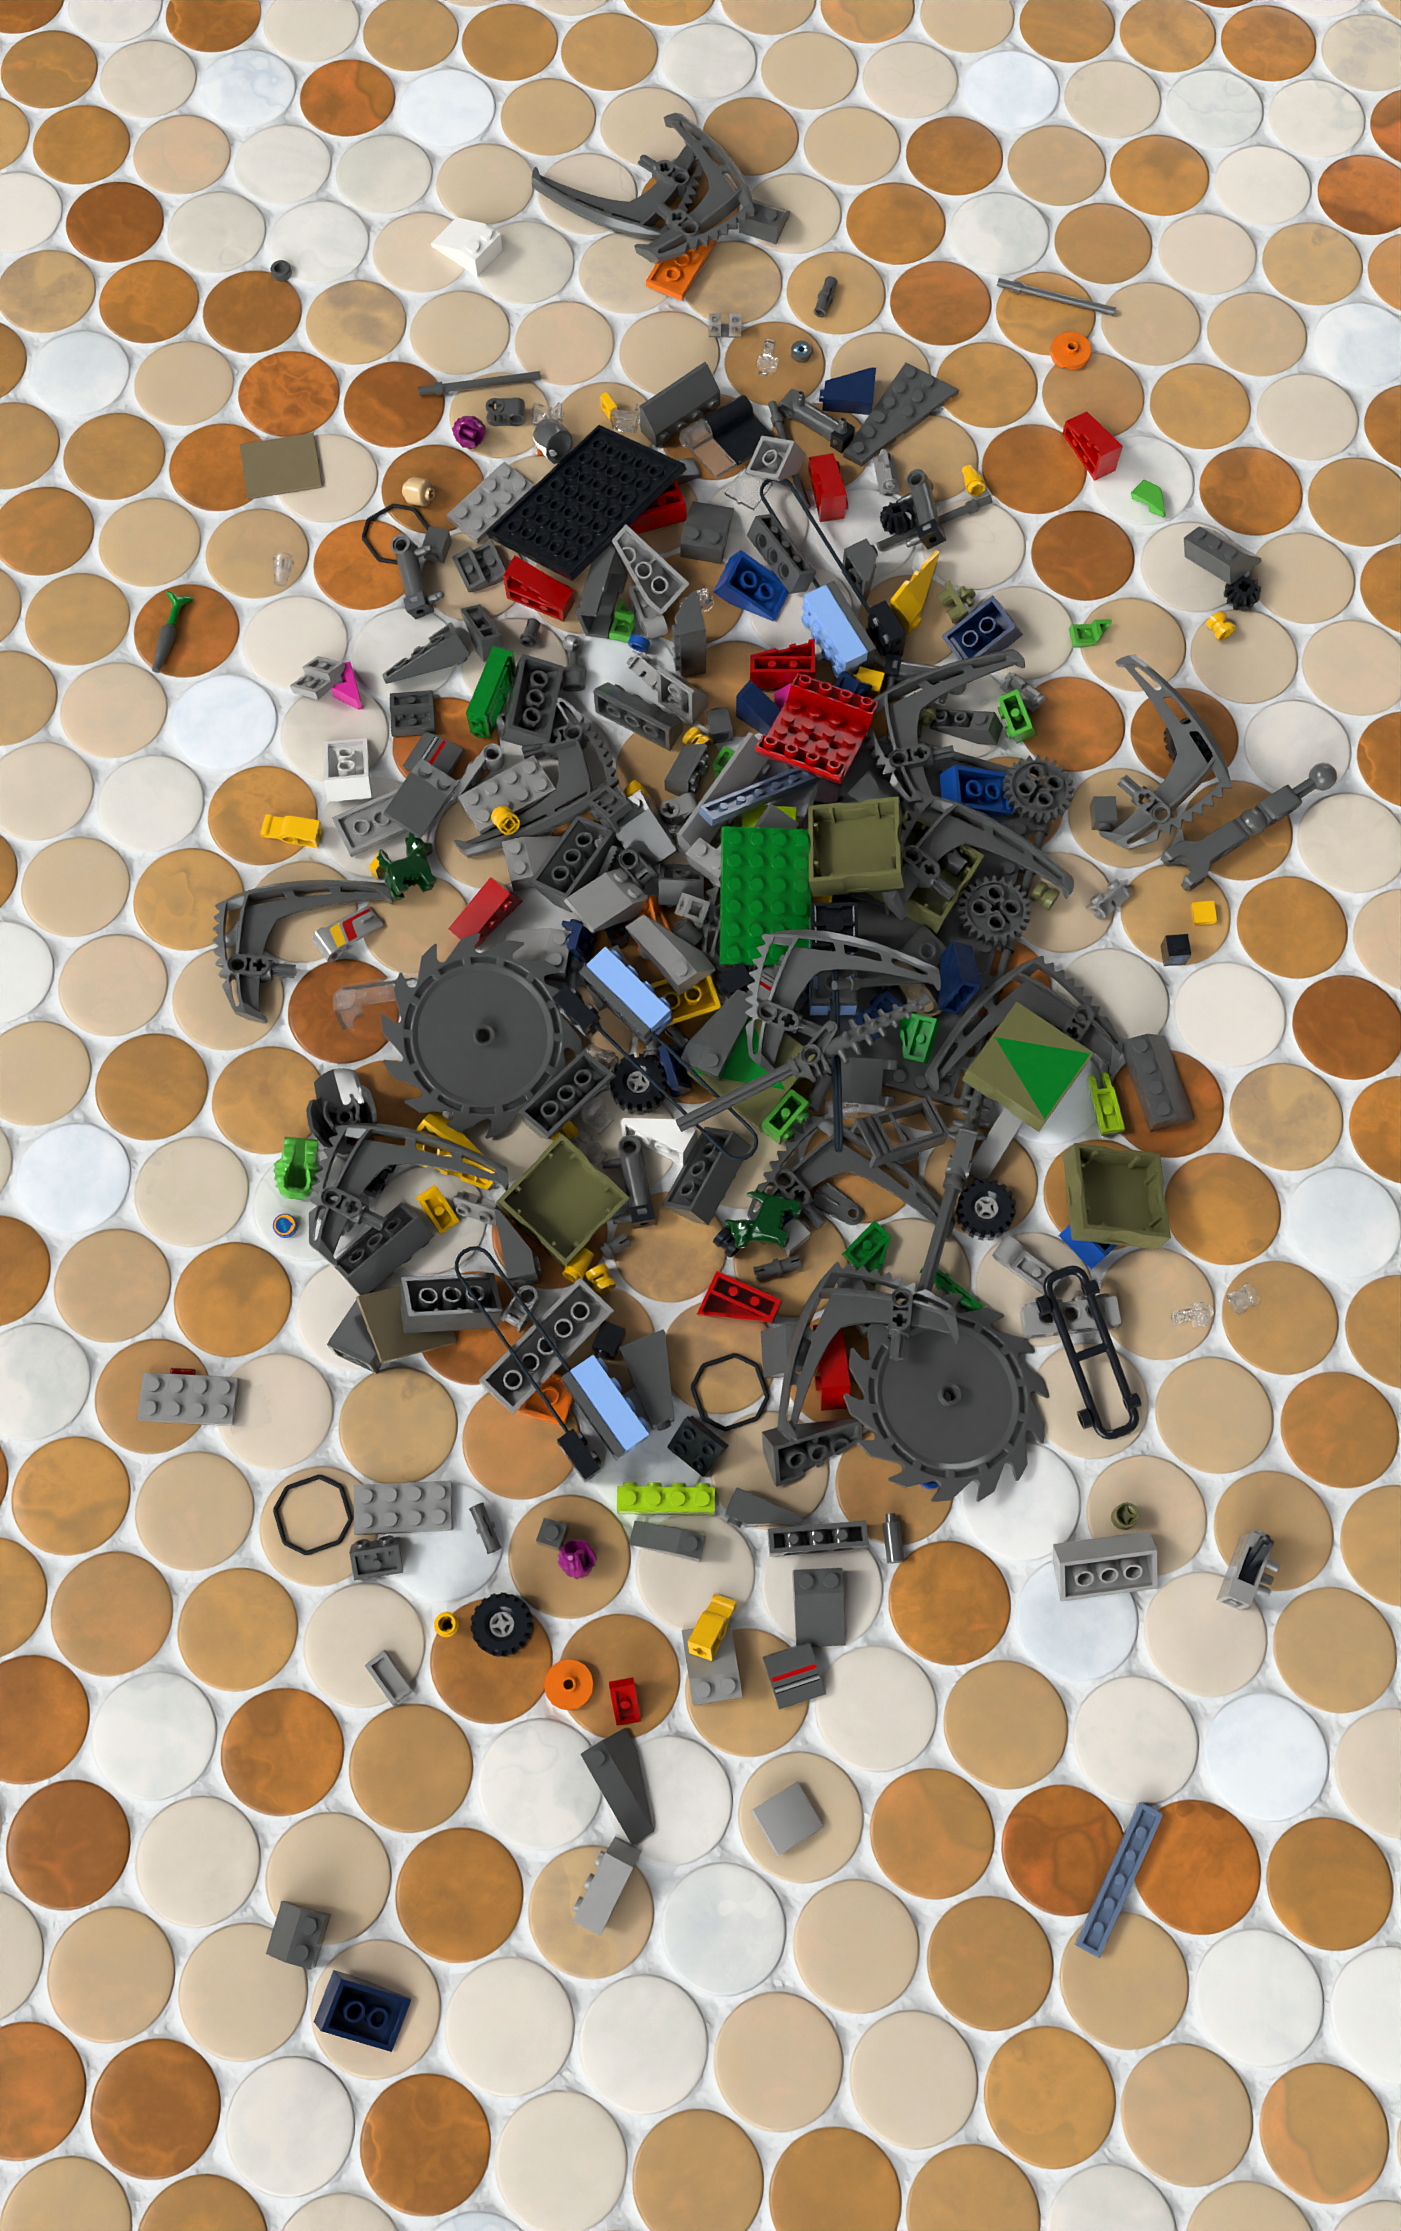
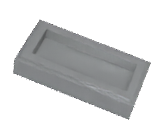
M386 1650L364 1665L393 1706L397 1705L414 1691Z

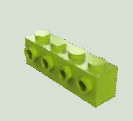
M623 1482V1486H617V1513L623 1515L715 1516V1487H710L709 1483H696V1487H686V1483H671V1487H662V1483L658 1482L647 1483V1486H637L636 1482Z

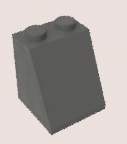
M356 1299L328 1341L327 1346L335 1355L377 1374L382 1363H380Z

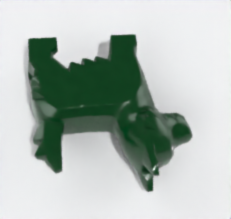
M409 832V838H405L406 858L391 861L383 849L379 850V856L376 857L379 865L384 869L385 883L390 888V894L394 901L404 899L403 892L407 891L411 885L415 886L417 884L422 892L432 890L433 884L437 880L432 875L426 858L433 852L432 844L423 842L422 839L415 837L411 832Z
M758 1189L748 1192L747 1196L759 1201L762 1207L755 1220H725V1223L729 1224L726 1225V1228L731 1229V1235L735 1238L736 1248H745L750 1241H758L778 1245L780 1248L786 1249L789 1238H787L789 1233L782 1228L785 1226V1223H783L785 1221L784 1217L793 1215V1218L798 1220L802 1211V1203L794 1199H786L781 1195H768L764 1191L760 1192Z

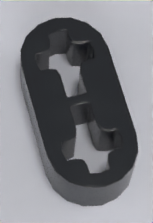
M623 922L603 929L613 947L618 945L619 948H624L628 944L629 934ZM614 931H618L619 935L623 938L622 941L615 939Z

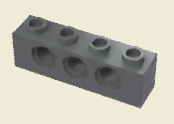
M772 514L755 516L746 536L790 594L806 592L816 574L815 569Z
M866 1520L771 1528L767 1531L769 1557L867 1549L868 1547Z

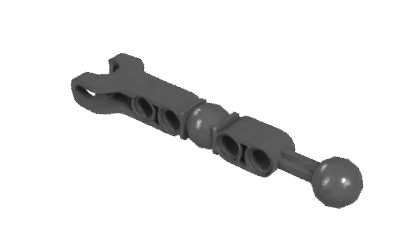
M1328 763L1316 764L1310 770L1309 778L1293 789L1289 785L1282 787L1262 800L1254 809L1245 810L1236 819L1231 820L1198 842H1177L1163 853L1160 860L1166 866L1175 863H1184L1188 866L1190 873L1185 876L1181 886L1187 892L1204 882L1210 865L1249 840L1250 836L1253 837L1261 834L1265 828L1275 824L1296 810L1303 802L1301 798L1315 789L1321 791L1330 789L1337 780L1335 768Z

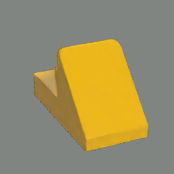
M435 1184L415 1197L424 1213L441 1235L460 1222Z

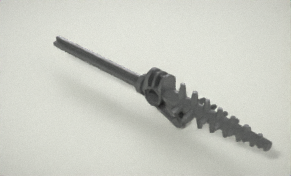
M923 994L922 997L914 1001L908 999V1004L901 1007L893 1004V1010L888 1013L879 1009V1017L871 1019L868 1014H864L865 1023L862 1025H857L853 1019H850L851 1030L844 1031L841 1035L834 1021L825 1023L810 1042L798 1053L799 1056L788 1058V1063L676 1119L677 1126L683 1132L793 1075L796 1078H808L812 1083L819 1076L823 1078V1074L827 1072L829 1074L832 1073L827 1063L828 1059L838 1054L845 1064L849 1063L846 1053L848 1048L852 1047L856 1054L860 1055L862 1053L859 1046L861 1041L865 1039L870 1046H873V1034L879 1032L882 1037L887 1036L886 1027L892 1024L895 1028H898V1021L904 1017L911 1019V1013L918 1009L920 1011L924 1010V1006L931 1003L928 995ZM810 1055H818L814 1061H807Z
M976 1089L973 1095H965L964 1099L970 1101L969 1108L959 1107L958 1111L966 1115L965 1120L953 1119L952 1124L960 1127L958 1133L949 1132L948 1135L949 1138L957 1142L954 1153L950 1155L946 1167L945 1180L943 1182L945 1192L917 1291L926 1289L930 1292L932 1291L958 1194L963 1192L965 1182L968 1180L973 1162L970 1158L974 1144L977 1139L987 1140V1135L978 1132L977 1128L978 1125L988 1127L989 1122L981 1119L980 1115L981 1112H990V1108L983 1105L984 1099L989 1098ZM915 1298V1299H914V1300H917V1301H920V1302H923V1303H927V1304H928V1301H926V1300H923V1299H920V1298Z

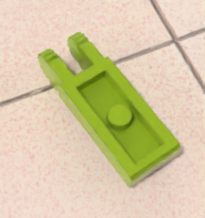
M1108 1072L1101 1073L1103 1089H1098L1096 1078L1093 1074L1088 1075L1090 1096L1101 1136L1124 1132L1125 1127Z

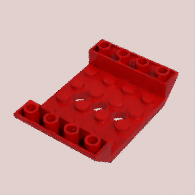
M797 673L790 686L788 699L768 734H762L755 747V751L760 756L842 785L868 734L879 702L869 697L852 693L849 690L835 687L827 682L813 679L808 675Z

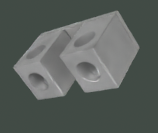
M709 313V337L741 338L742 314H729V324H721V314Z

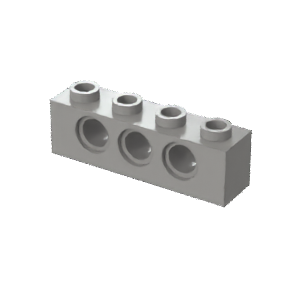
M1107 1293L1096 1295L1108 1330L1117 1329L1122 1324L1117 1296L1109 1297ZM1085 1296L1074 1297L1069 1302L1057 1299L1069 1334L1098 1331L1094 1318L1088 1314V1308L1090 1307ZM1036 1302L1027 1303L1025 1307H1022L1019 1313L1024 1340L1059 1336L1052 1313H1049L1052 1322L1045 1323L1041 1319ZM1064 1311L1073 1312L1075 1320H1068L1064 1315Z

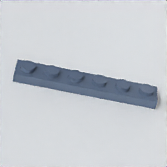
M793 768L699 806L698 813L711 826H714L816 783L817 777Z
M1138 1802L1074 1945L1100 1958L1162 1819V1813L1142 1802Z

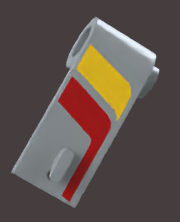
M366 906L325 928L317 929L313 933L312 943L329 963L334 962L343 956L348 945L382 928L383 923L370 907Z

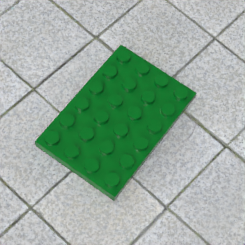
M721 827L719 964L737 965L743 962L744 965H755L753 959L762 957L757 947L765 945L762 935L784 930L809 929L811 907L809 852L811 840L808 829ZM799 938L794 947L809 948V939ZM771 944L764 965L774 966L777 964L780 956L786 954L789 946Z

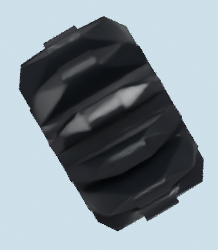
M898 500L896 503L889 502V505L884 506L882 512H880V523H882L884 531L889 532L890 535L894 533L899 535L902 532L907 533L908 530L913 529V525L916 523L914 508L912 504H907L906 501L901 503Z
M1243 575L1231 585L1226 583L1223 594L1227 598V604H1233V610L1238 606L1243 611L1246 607L1251 609L1254 603L1258 602L1261 586H1258V579L1252 580L1251 575L1248 577Z

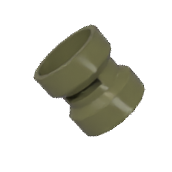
M1041 880L1029 899L1034 902H1040L1042 907L1049 911L1059 897L1060 891L1055 888H1049L1048 884Z
M1122 1503L1112 1511L1111 1521L1118 1529H1129L1138 1522L1139 1510L1132 1503Z

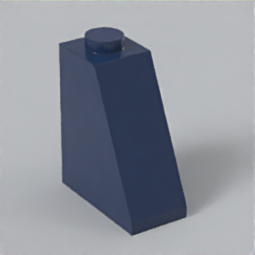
M871 367L826 380L825 387L820 389L819 402H823L822 411L870 415L873 405L876 368Z
M749 680L736 695V717L759 733L767 735L781 709Z
M952 941L941 955V989L938 996V1010L958 1015L981 987L972 946Z

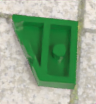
M911 1013V1019L906 1017L900 1019L903 1058L909 1061L928 1064L940 1020Z
M874 1220L842 1255L857 1270L864 1265L868 1273L874 1269H878L880 1273L891 1236Z

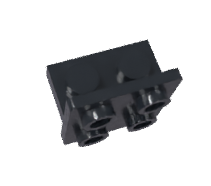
M687 1416L683 1420L667 1446L670 1451L702 1477L709 1472L713 1464L729 1447L726 1442L694 1416Z

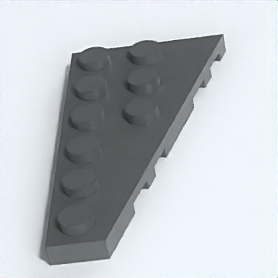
M905 362L844 451L843 457L859 466L864 465L879 454L880 450L886 445H891L895 442L898 436L910 431L926 419L929 413L936 408H941L951 397L957 396L959 389Z

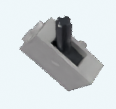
M1254 1530V1532L1250 1531L1239 1537L1217 1596V1601L1237 1610H1242L1252 1605L1256 1593L1266 1598L1269 1597L1271 1589L1259 1583L1272 1585L1274 1578L1264 1573V1569L1267 1568L1278 1572L1280 1563L1269 1559L1275 1541L1271 1540L1268 1534Z

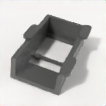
M607 547L591 563L581 595L582 602H579L580 608L576 609V615L586 636L609 639V632L614 621L612 616L619 593L622 594L628 577L616 548Z
M929 1095L864 1118H856L854 1124L850 1127L852 1133L861 1132L873 1155L869 1163L870 1168L895 1160L897 1163L902 1164L917 1159L919 1152L943 1145L949 1135V1131ZM922 1112L933 1133L906 1141V1136L903 1135L896 1119ZM892 1121L900 1136L899 1140L903 1143L893 1146L882 1124Z

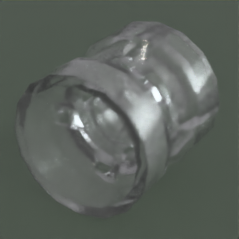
M1246 1283L1240 1287V1291H1233L1227 1294V1301L1236 1314L1241 1315L1247 1311L1249 1306L1254 1307L1258 1305L1260 1297L1251 1284Z

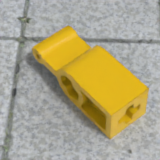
M265 814L260 835L264 838L280 839L288 844L318 849L323 827L320 820L296 816H285L283 818Z
M717 1594L712 1596L707 1610L702 1612L688 1639L690 1654L713 1661L727 1632L729 1620L736 1610L737 1601Z

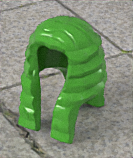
M284 1137L281 1159L274 1163L275 1168L273 1171L275 1174L274 1180L276 1181L275 1187L279 1189V1193L283 1197L302 1200L309 1197L314 1191L312 1186L318 1183L315 1174L322 1169L316 1160L318 1140Z

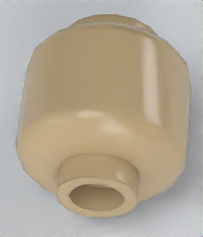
M411 477L403 484L402 494L408 504L425 507L434 499L435 490L429 480Z

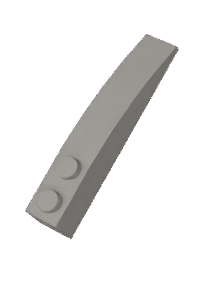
M1004 1107L989 1131L987 1140L983 1141L972 1159L973 1162L969 1175L982 1182L983 1178L990 1177L1024 1123L1011 1114L1006 1107Z

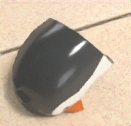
M543 419L534 430L533 440L536 444L537 455L544 454L553 464L559 463L572 449V435L557 420ZM549 451H554L557 455L550 456Z

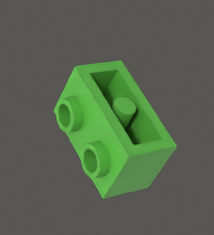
M1016 689L998 697L1000 707L997 709L1001 719H1006L1008 726L1005 729L1009 739L1014 738L1018 744L1036 736L1037 733L1019 690Z
M790 1089L762 1122V1132L779 1145L783 1140L788 1141L795 1132L793 1128L797 1123L802 1124L808 1117L809 1102Z

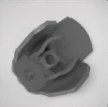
M346 1068L333 1069L321 1075L314 1082L317 1099L310 1100L306 1108L308 1126L324 1147H333L329 1138L338 1135L335 1129L336 1126L357 1123L377 1124L376 1108L371 1092L364 1085L361 1086L355 1070ZM351 1137L344 1138L338 1149V1154L345 1155L351 1153L355 1146L349 1145Z

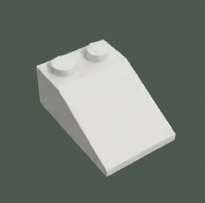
M457 217L431 243L433 248L475 276H478L503 251L500 233L484 223Z
M367 738L324 742V783L328 802L372 798Z
M623 1118L621 1121L622 1136L633 1135L637 1137L642 1146L681 1166H684L696 1144V1129H694V1126L681 1132L677 1126L676 1119Z

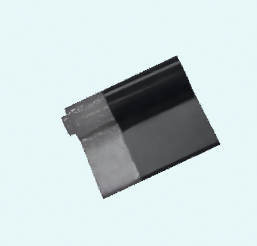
M745 395L739 396L681 430V436L679 437L683 447H687L715 478L752 458L761 436L775 438L755 417L752 404Z

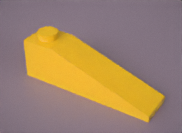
M935 550L923 563L920 572L916 570L910 582L906 580L891 598L890 608L908 635L913 628L916 630L922 622L921 615L938 564L940 553L938 550Z
M429 1112L416 1129L417 1131L446 1139L483 1155L462 1132H457L446 1124L450 1120L439 1112ZM416 1143L417 1150L438 1154L448 1158L452 1157V1154L449 1152ZM462 1157V1161L464 1163L475 1166L490 1173H495L477 1163H474ZM432 1167L440 1170V1173L444 1175H454L463 1182L488 1190L494 1182L457 1171Z

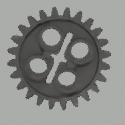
M1030 755L1026 761L1020 758L1018 764L1014 762L1011 769H1008L1003 783H1005L1002 787V791H1005L1003 798L1009 799L1007 806L1014 805L1012 812L1020 811V818L1026 815L1028 816V822L1032 818H1036L1037 824L1040 823L1042 818L1048 823L1050 818L1055 821L1059 815L1063 816L1074 798L1072 794L1075 788L1070 787L1073 780L1067 779L1070 773H1062L1061 771L1064 766L1062 765L1057 768L1055 766L1056 760L1048 763L1049 759L1047 756L1044 761H1041L1039 755H1037L1035 760ZM1044 775H1047L1048 778L1044 782L1042 788L1039 790L1034 801L1032 803H1029L1028 801L1032 797L1034 791L1037 789L1042 778L1044 777Z
M993 875L991 881L984 876L983 883L976 879L974 886L969 884L968 892L963 891L962 893L963 899H960L959 905L961 907L958 909V914H962L959 922H965L963 930L970 929L968 936L971 937L976 934V942L983 938L985 939V945L989 943V940L993 941L994 947H996L998 941H1001L1004 946L1006 945L1007 938L1013 943L1015 935L1021 937L1022 930L1026 931L1027 923L1030 922L1031 916L1029 914L1032 911V908L1027 907L1030 904V899H1024L1027 892L1019 893L1021 885L1013 887V880L1005 883L1004 876L1000 881H997L995 875ZM989 894H996L999 898L994 899ZM975 908H980V909H982L984 912H983V913H977V912L974 911V909H975ZM1011 908L1016 913H1008L1005 909ZM997 923L1000 928H993L990 924Z

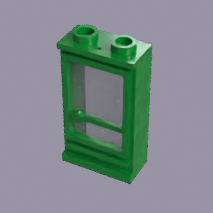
M495 646L492 647L466 711L470 733L475 737H485L488 739L492 737L491 733H493L496 726L497 717L502 711L511 689V684H513L516 664L514 652Z

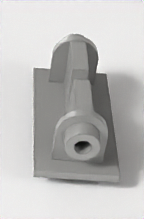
M882 449L878 457L873 458L879 493L900 492L894 455H891L887 449Z
M633 650L632 652L636 656L628 659V668L639 677L646 672L647 674L642 680L653 690L656 689L658 691L657 669L660 666L656 665L653 667L649 663L652 659L644 652L638 654Z
M1009 672L1005 677L1006 681L1000 686V689L1005 693L1018 689L1026 708L1032 713L1047 699L1041 692H1038L1018 677L1016 673Z
M1128 879L1112 881L1107 885L1108 890L1103 894L1095 895L1090 900L1092 903L1086 909H1094L1095 912L1093 914L1097 919L1105 918L1116 909L1111 903L1112 900L1116 906H1119L1130 897L1132 890L1129 886L1124 885L1128 882Z
M466 1191L458 1192L457 1196H454V1212L461 1216L480 1220L483 1223L497 1225L495 1211L502 1210L495 1204V1201L483 1198L481 1204L477 1203L479 1196Z

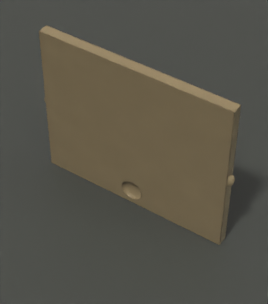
M314 433L240 444L243 464L242 473L245 478L248 500L322 488Z
M400 1286L356 1297L380 1363L457 1343L453 1330L404 1333L400 1314Z

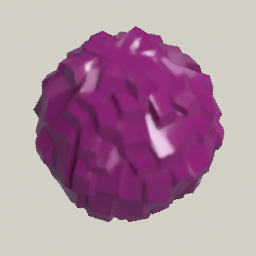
M463 416L455 421L452 431L456 441L463 448L473 449L482 443L486 427L475 416Z
M573 1539L563 1544L562 1549L559 1550L557 1561L559 1567L562 1568V1571L567 1576L579 1579L589 1575L592 1568L596 1565L597 1555L594 1548L586 1540Z

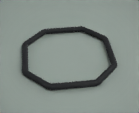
M391 504L366 519L362 540L377 561L398 565L397 560L379 557L366 539L370 521L393 508L413 511L426 530H428L429 525L415 507Z
M737 1353L703 1363L691 1384V1391L700 1418L722 1431H729L759 1420L769 1400V1393L759 1365ZM737 1358L755 1367L765 1398L755 1417L725 1427L705 1417L695 1386L705 1367Z
M315 1475L287 1485L273 1508L282 1543L303 1555H310L339 1545L353 1521L344 1487L342 1484L323 1475ZM320 1479L339 1488L348 1521L338 1540L306 1551L286 1540L278 1509L288 1490Z

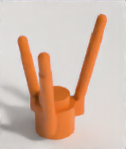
M654 895L647 896L648 900L641 910L639 917L644 914L657 923L656 917L660 915L665 928L671 932V927L663 911V905H658V897Z

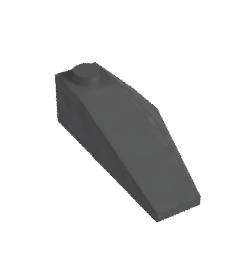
M452 622L428 638L430 642L426 646L416 647L411 654V658L401 659L383 673L385 683L396 682L464 663L470 653Z
M737 989L689 1040L681 1059L693 1070L721 1082L750 1019V1016L745 1013L753 1007L751 1003L745 1000L750 994Z
M852 1418L797 1424L795 1433L798 1443H793L785 1438L778 1431L777 1427L763 1431V1453L774 1485L777 1487L797 1481L804 1477V1472L816 1466L818 1468L824 1464L823 1461L833 1454L839 1455L857 1444V1440H862V1423Z
M624 1728L590 1747L580 1755L630 1843L633 1845L654 1832L638 1750Z

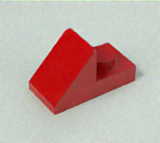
M634 1677L609 1681L616 1726L641 1722Z

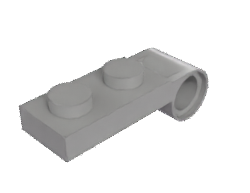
M636 585L628 587V593L646 639L650 640L668 634L663 615L660 616L645 602Z
M488 744L480 755L468 764L462 779L459 778L457 780L458 784L454 789L456 800H458L459 795L477 785L487 769L498 771L504 766L503 752L499 745ZM491 756H498L496 759H489Z
M1005 1236L992 1254L993 1258L1045 1295L1043 1290L1044 1279L1053 1270L1023 1250V1246L1017 1240L1010 1236ZM1061 1279L1056 1280V1281L1053 1283V1286H1052V1287H1053V1290L1055 1289V1287L1057 1286V1284L1060 1282Z

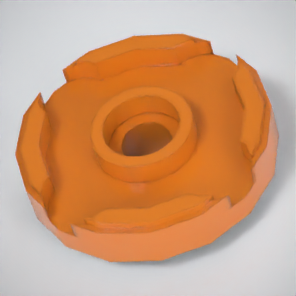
M1065 332L1054 338L1051 344L1050 356L1058 367L1077 370L1088 363L1092 346L1084 335L1077 332Z
M570 1659L559 1661L553 1665L546 1674L544 1682L545 1693L551 1704L559 1709L568 1711L578 1709L586 1704L593 1693L594 1687L593 1677L588 1668L581 1662ZM567 1680L573 1681V1687L569 1690L564 1687V1683Z

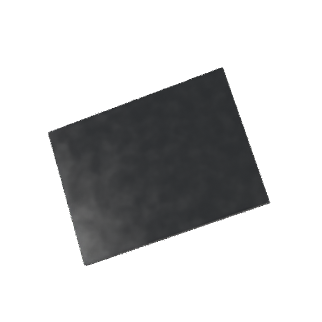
M598 425L486 533L490 539L573 581L612 543V539L625 525H631L687 468L684 463Z

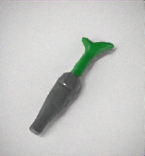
M166 592L173 607L167 624L163 625L159 632L155 660L152 667L153 672L160 673L162 665L177 636L175 626L180 610L187 603L194 600L192 597L176 596L173 592Z

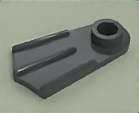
M826 1182L814 1191L813 1200L815 1202L813 1205L820 1211L848 1225L853 1226L861 1222L863 1218L862 1209L829 1182ZM855 1211L857 1216L852 1218L848 1213Z

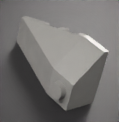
M625 525L612 539V543L645 602L661 616L690 583L629 526Z
M644 914L625 927L679 996L716 971V968L702 951Z

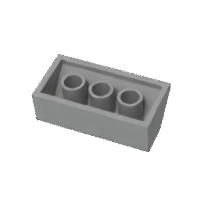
M1149 1531L1053 1544V1564L1060 1601L1157 1588V1547Z

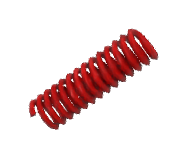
M170 1369V1374L172 1370V1374L195 1375V1369Z

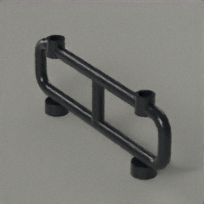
M1066 1266L1055 1270L1044 1279L1043 1290L1045 1295L1035 1298V1301L1042 1316L1052 1313L1086 1406L1085 1409L1077 1411L1080 1425L1083 1429L1093 1427L1097 1435L1108 1440L1127 1435L1138 1426L1139 1413L1137 1407L1142 1406L1137 1393L1131 1394L1095 1296V1294L1100 1293L1099 1286L1095 1279L1090 1281L1087 1273L1078 1266ZM1070 1275H1075L1080 1280L1082 1292L1087 1299L1102 1340L1101 1344L1079 1352L1075 1351L1052 1287L1056 1280ZM1105 1352L1122 1394L1123 1404L1130 1417L1126 1425L1112 1430H1107L1102 1425L1080 1365V1361Z

